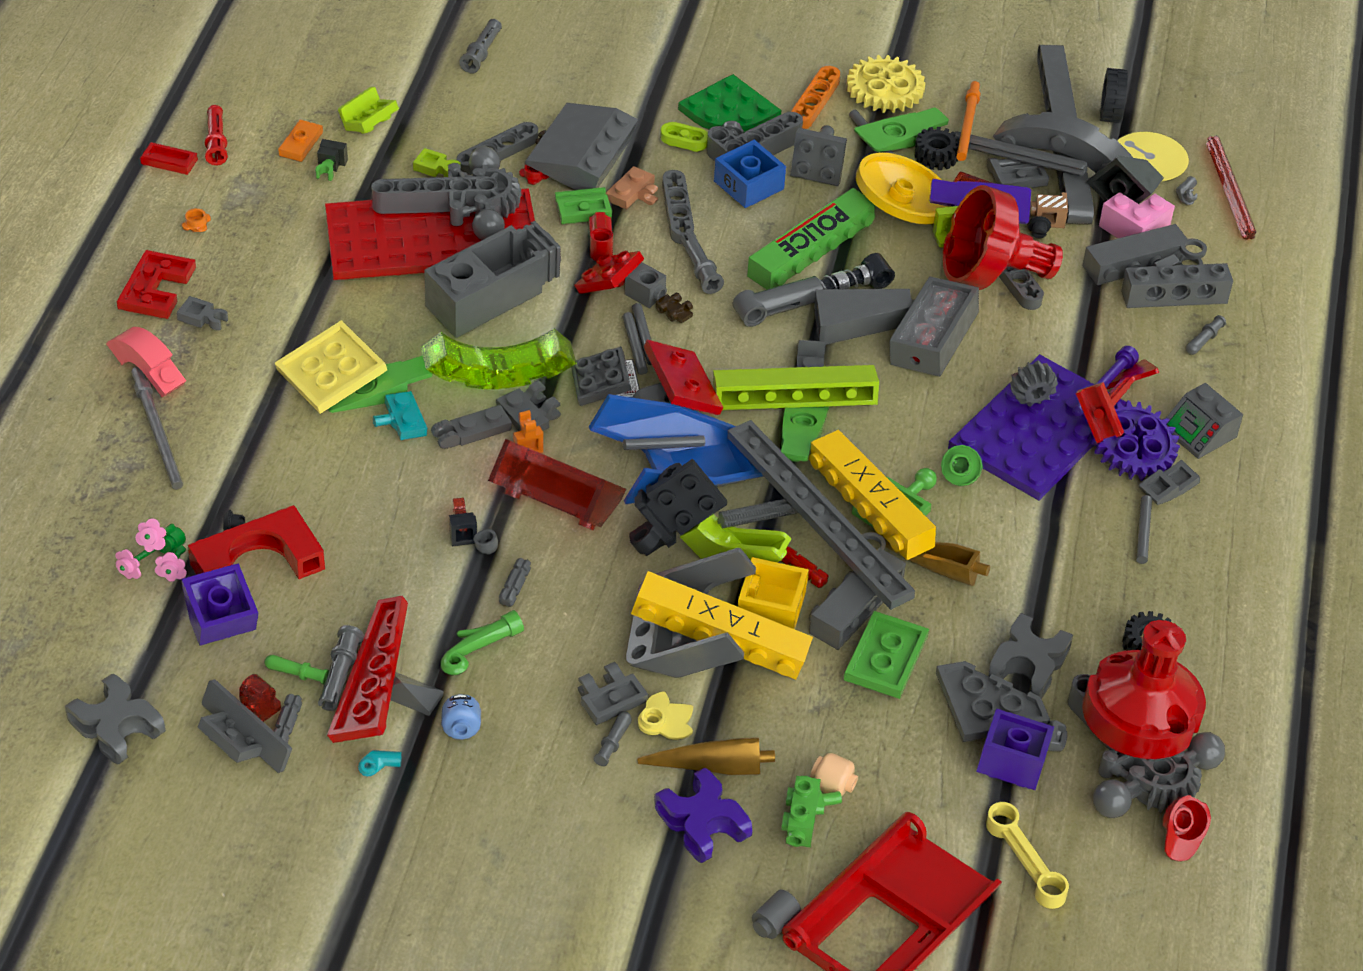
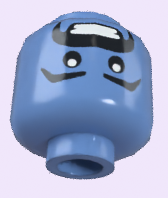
M458 694L445 701L441 714V725L444 732L454 739L461 740L476 735L481 725V708L475 698L469 695Z

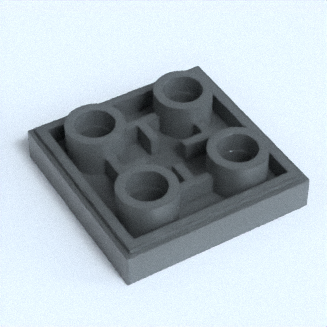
M621 346L570 362L580 406L605 399L608 394L618 395L632 390L625 355Z

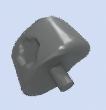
M1051 720L1048 725L1054 726V731L1048 751L1061 752L1065 748L1067 741V727L1057 720Z

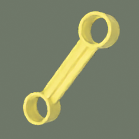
M1007 802L993 804L988 811L987 830L995 837L1004 838L1036 883L1035 898L1037 902L1043 907L1050 909L1061 907L1066 901L1069 889L1067 879L1060 873L1050 872L1018 827L1019 812L1017 808ZM1006 816L1012 823L1007 825L1000 824L993 817ZM1052 885L1059 888L1062 893L1050 895L1041 887Z

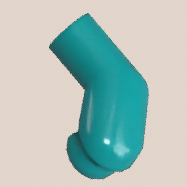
M372 750L361 759L358 769L363 776L368 777L375 775L385 766L401 767L402 752Z

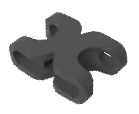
M1020 613L1011 626L1009 640L1001 643L991 661L988 676L990 677L991 674H994L1004 679L1008 674H1023L1031 681L1030 692L1040 696L1042 699L1051 685V675L1055 670L1061 668L1070 651L1073 634L1060 630L1053 638H1039L1030 629L1033 617Z
M110 674L102 680L104 683L105 701L98 704H87L77 698L65 705V712L70 724L82 736L90 739L98 737L101 753L118 765L129 758L127 755V744L124 739L126 736L132 733H143L151 739H155L163 734L166 728L163 717L148 701L139 698L132 700L130 686L117 675Z

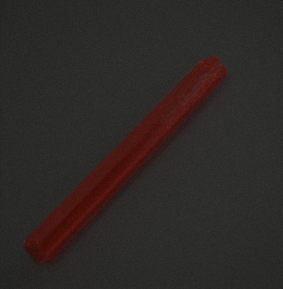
M1217 135L1214 137L1209 136L1206 145L1241 235L1245 240H1252L1255 238L1257 231L1222 142Z

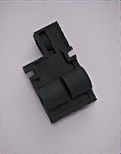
M693 458L684 465L674 463L660 474L657 483L646 485V493L642 489L638 491V495L635 497V507L647 521L629 533L630 543L640 554H645L646 556L664 545H667L669 548L676 543V530L680 535H683L727 506V499Z

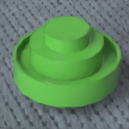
M959 445L952 447L945 453L942 458L941 468L943 475L949 482L958 486H967L977 481L980 477L983 464L977 451L969 446Z

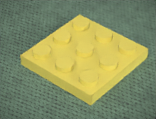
M342 320L275 362L278 372L320 414L387 371L385 362Z

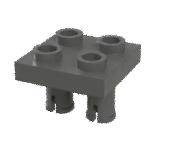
M829 125L822 126L819 132L798 128L790 175L839 186L847 138L834 136V129Z

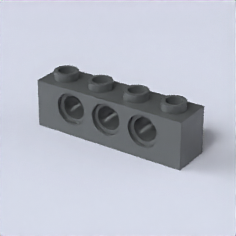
M1227 263L1129 267L1125 270L1121 292L1126 308L1228 304L1233 278Z

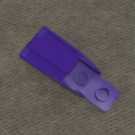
M933 179L931 182L930 203L952 207L959 206L963 198L972 189L980 185H986L1011 194L1018 205L1019 224H1027L1029 222L1031 189L1028 187L984 182H951Z

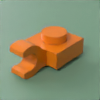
M530 410L520 412L519 423L521 431L513 433V452L517 459L543 453V431L541 427L536 426L535 420L531 421Z

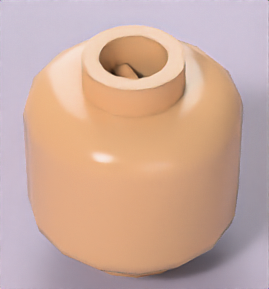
M828 753L824 757L819 756L810 774L811 778L821 779V792L840 791L841 796L846 791L851 793L858 781V776L854 774V763L834 753Z

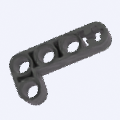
M786 112L738 136H735L725 127H712L709 129L707 136V155L715 161V158L752 140H756L772 155H775L795 145L796 132L798 128H802L803 117L796 112Z

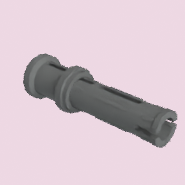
M490 19L476 42L470 43L467 47V53L461 56L459 63L465 72L476 73L480 69L481 62L487 58L488 48L498 32H500V29H502V24L498 20Z
M691 231L685 232L688 240L682 234L680 242L695 266L694 274L697 279L701 280V288L707 294H714L720 291L724 285V280L716 272L717 267L715 263L707 258L695 233Z
M344 625L338 630L337 636L339 639L330 654L332 665L318 701V705L322 706L324 710H336L349 667L357 659V647L364 639L363 632L357 627Z

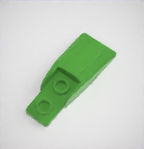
M934 107L918 113L904 114L855 127L854 131L874 151H889L914 147L918 133H921L923 129L928 131L929 127L936 129L937 127L948 125L949 119Z
M422 355L407 361L386 364V372L328 409L329 412L334 413L385 404V395L407 392V384L433 376L428 356Z
M829 406L785 408L781 434V452L789 460L795 462L808 461L811 442L821 437Z

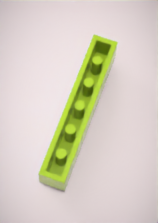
M874 365L713 370V388L723 405V410L878 405L879 379Z

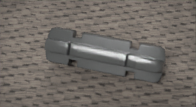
M518 558L516 560L514 568L504 584L505 588L499 594V603L508 607L514 605L517 599L515 596L519 595L526 580L525 577L528 576L531 570V562L528 559Z
M288 694L283 703L285 706L281 708L275 724L277 728L273 730L287 744L290 738L288 735L292 733L298 717L297 713L300 712L302 706V698L299 695Z

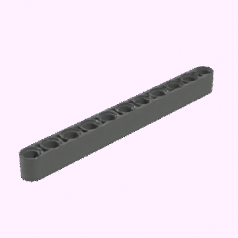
M1039 45L1037 63L1046 112L1060 113L1077 118L1064 45ZM1053 151V154L1072 158L1066 154ZM1056 170L1060 195L1062 192L1067 193L1068 213L1066 224H1092L1094 205L1090 185L1086 182L1089 179L1088 173L1080 176Z

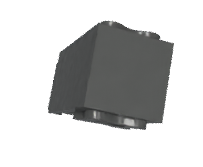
M536 221L531 222L529 226H523V229L519 228L517 230L511 225L425 269V306L455 338H458L541 294L542 285L546 281L550 282L552 278L560 277L561 247Z

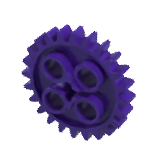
M1127 400L1123 407L1118 401L1114 408L1124 433L1119 437L1115 435L1105 438L1099 443H1096L1093 436L1091 445L1097 446L1094 453L1103 454L1100 462L1109 461L1111 463L1109 470L1115 467L1118 468L1119 476L1127 472L1129 479L1132 480L1134 475L1137 474L1141 481L1144 480L1146 474L1150 477L1159 469L1165 472V470L1171 468L1178 456L1177 452L1180 445L1176 444L1179 436L1172 435L1176 428L1167 427L1169 419L1161 420L1159 418L1161 411L1153 414L1150 405L1146 409H1142L1141 402H1138L1136 407H1133L1131 402Z

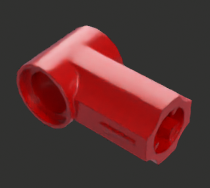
M595 212L593 216L589 217L590 257L596 261L602 255H613V232L611 217L607 216L605 212Z

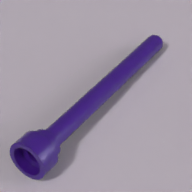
M1123 346L1115 355V363L1096 384L1104 382L1107 388L1123 369L1132 368L1139 360L1137 350L1132 346ZM1079 402L1072 410L1073 414L1077 417L1084 413Z

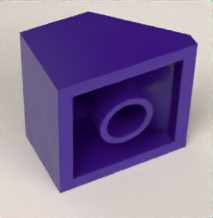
M239 563L182 579L189 620L199 646L256 630L258 610Z
M996 708L976 772L1016 784L1020 787L1036 790L1054 726Z

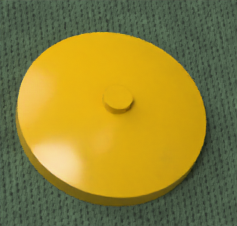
M892 153L870 154L862 159L856 171L857 185L866 198L884 212L901 220L916 224H934L936 208L951 207L930 203L931 182L933 179H942L924 165L907 157Z

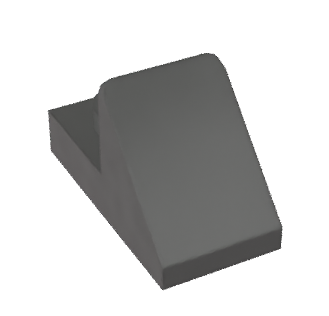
M798 340L797 367H824L826 342Z

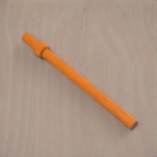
M977 81L971 82L970 89L966 92L965 100L967 105L956 156L959 161H964L967 157L976 105L980 101V83Z

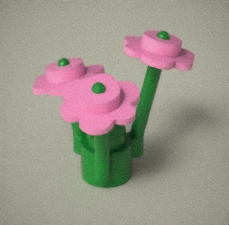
M154 518L149 519L146 523H140L138 525L139 532L135 538L136 542L144 546L145 550L135 557L127 549L115 554L117 559L116 567L127 579L140 578L139 561L156 550L164 553L163 557L159 556L155 560L157 564L155 572L158 576L165 577L168 581L173 582L176 579H183L187 575V571L184 569L185 561L179 559L186 552V548L183 546L186 542V536L179 527L172 523L166 528L160 527L159 522Z

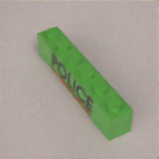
M850 189L751 255L748 260L747 277L766 290L783 285L789 278L801 273L804 268L813 262H817L823 255L836 249L842 242L852 238L863 228L870 226L875 219V205L858 190Z

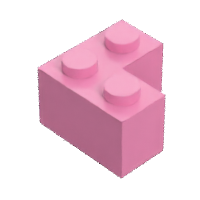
M1119 192L1103 203L1099 227L1117 238H1122L1171 225L1175 205L1157 194H1153L1141 204H1138Z

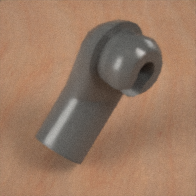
M1188 176L1176 188V193L1181 203L1185 205L1193 204L1198 196L1197 193L1194 195L1192 193L1194 191L1193 188L1197 185V180L1192 176Z

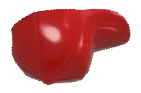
M1191 795L1175 799L1165 811L1163 826L1167 832L1164 849L1165 854L1171 860L1187 861L1198 850L1211 822L1210 810L1206 803L1193 798Z

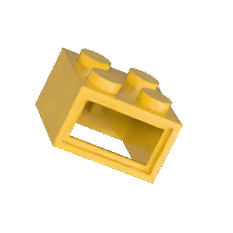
M752 557L751 562L756 567V573L745 577L738 599V607L795 629L806 595L809 570Z

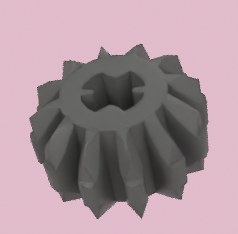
M1039 360L1034 364L1027 362L1025 367H1018V372L1011 375V390L1020 404L1026 403L1029 407L1034 403L1040 405L1041 401L1050 400V395L1056 393L1057 377L1047 363L1041 364Z

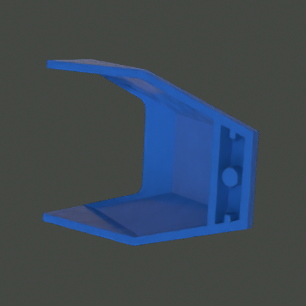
M608 394L589 425L590 431L623 442L624 439L702 435L705 437V446L641 449L645 453L652 469L644 468L624 499L625 505L635 503L638 491L642 489L646 493V485L657 483L660 474L674 463L684 465L692 458L716 487L764 477L728 439V430L736 426L686 407Z

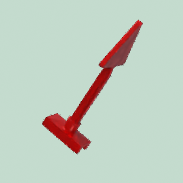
M1143 359L1132 368L1121 372L1107 388L1104 382L1076 392L1096 443L1115 435L1116 437L1122 436L1124 430L1115 411V404L1127 392L1134 381L1158 374V367ZM1113 388L1108 394L1107 389Z

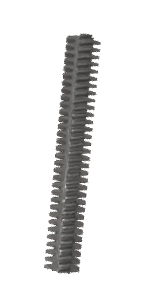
M786 499L721 511L719 512L718 524H721L722 528L798 514V512Z

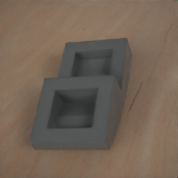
M1180 460L1165 472L1159 469L1140 483L1139 488L1146 495L1152 497V500L1159 505L1195 487L1200 483V476L1183 460Z

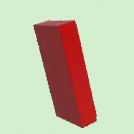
M150 142L140 160L142 165L188 175L197 162L198 156L195 152Z

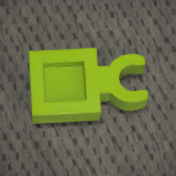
M424 148L414 160L413 170L436 177L439 173L443 174L444 177H448V165L458 163L461 166V163L457 160H447V155Z

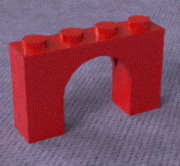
M295 505L280 509L274 513L188 545L190 565L196 575L233 565L239 556L257 549L272 550L281 554L287 560L298 579L325 570L324 550Z

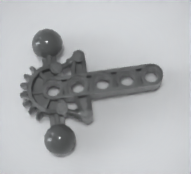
M483 146L476 148L470 155L468 163L473 176L462 172L460 164L451 163L448 165V177L379 179L374 181L371 185L372 207L374 211L383 214L450 212V223L453 226L462 225L463 218L475 212L472 229L476 237L484 240L505 228L502 217L507 218L508 214L515 213V208L519 207L521 188L518 178L513 177L512 172L506 173L505 168L499 170L501 161L498 153L491 147Z
M1079 674L1072 681L1068 706L1089 728L1084 718L1082 705L1090 675ZM1202 732L1192 737L1187 751L1162 759H1142L1120 753L1103 743L1109 750L1105 751L1102 755L1098 771L1100 776L1111 778L1114 774L1117 777L1122 776L1127 781L1124 783L1118 780L1101 782L1093 793V805L1101 815L1107 818H1118L1130 809L1132 799L1135 797L1147 806V810L1154 807L1160 813L1179 797L1191 795L1195 798L1201 786V771L1217 768L1225 757V745L1219 736L1211 732Z

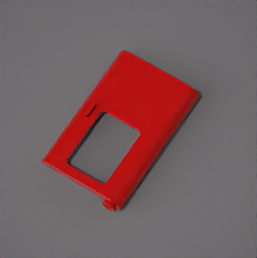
M904 812L783 927V941L788 948L793 951L797 950L825 971H851L820 950L818 946L866 899L875 897L918 926V929L876 971H915L1001 885L1002 881L998 878L995 881L986 878L928 840L923 821L914 813ZM911 822L916 826L918 832L911 828Z

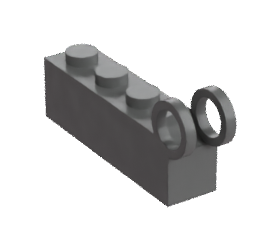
M1173 224L1087 246L1082 266L1095 284L1101 285L1123 279L1126 268L1152 267L1155 262L1173 254L1180 260L1179 265H1183L1182 262L1185 260L1194 261L1198 265L1203 264L1201 258L1206 255L1207 246L1201 240L1187 239L1180 228ZM1196 245L1202 251L1192 253L1186 249V246Z
M873 532L862 534L866 540L872 539L880 543L881 547L877 551L904 578L906 562L885 551V539ZM849 571L844 577L842 584L837 589H831L826 600L820 606L816 605L809 615V620L811 621L809 634L839 650L884 602L854 571Z

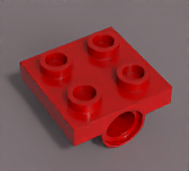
M622 251L617 255H602L596 260L597 264L593 268L582 273V278L575 284V287L579 294L621 287L625 284V278L644 260V257L640 251Z

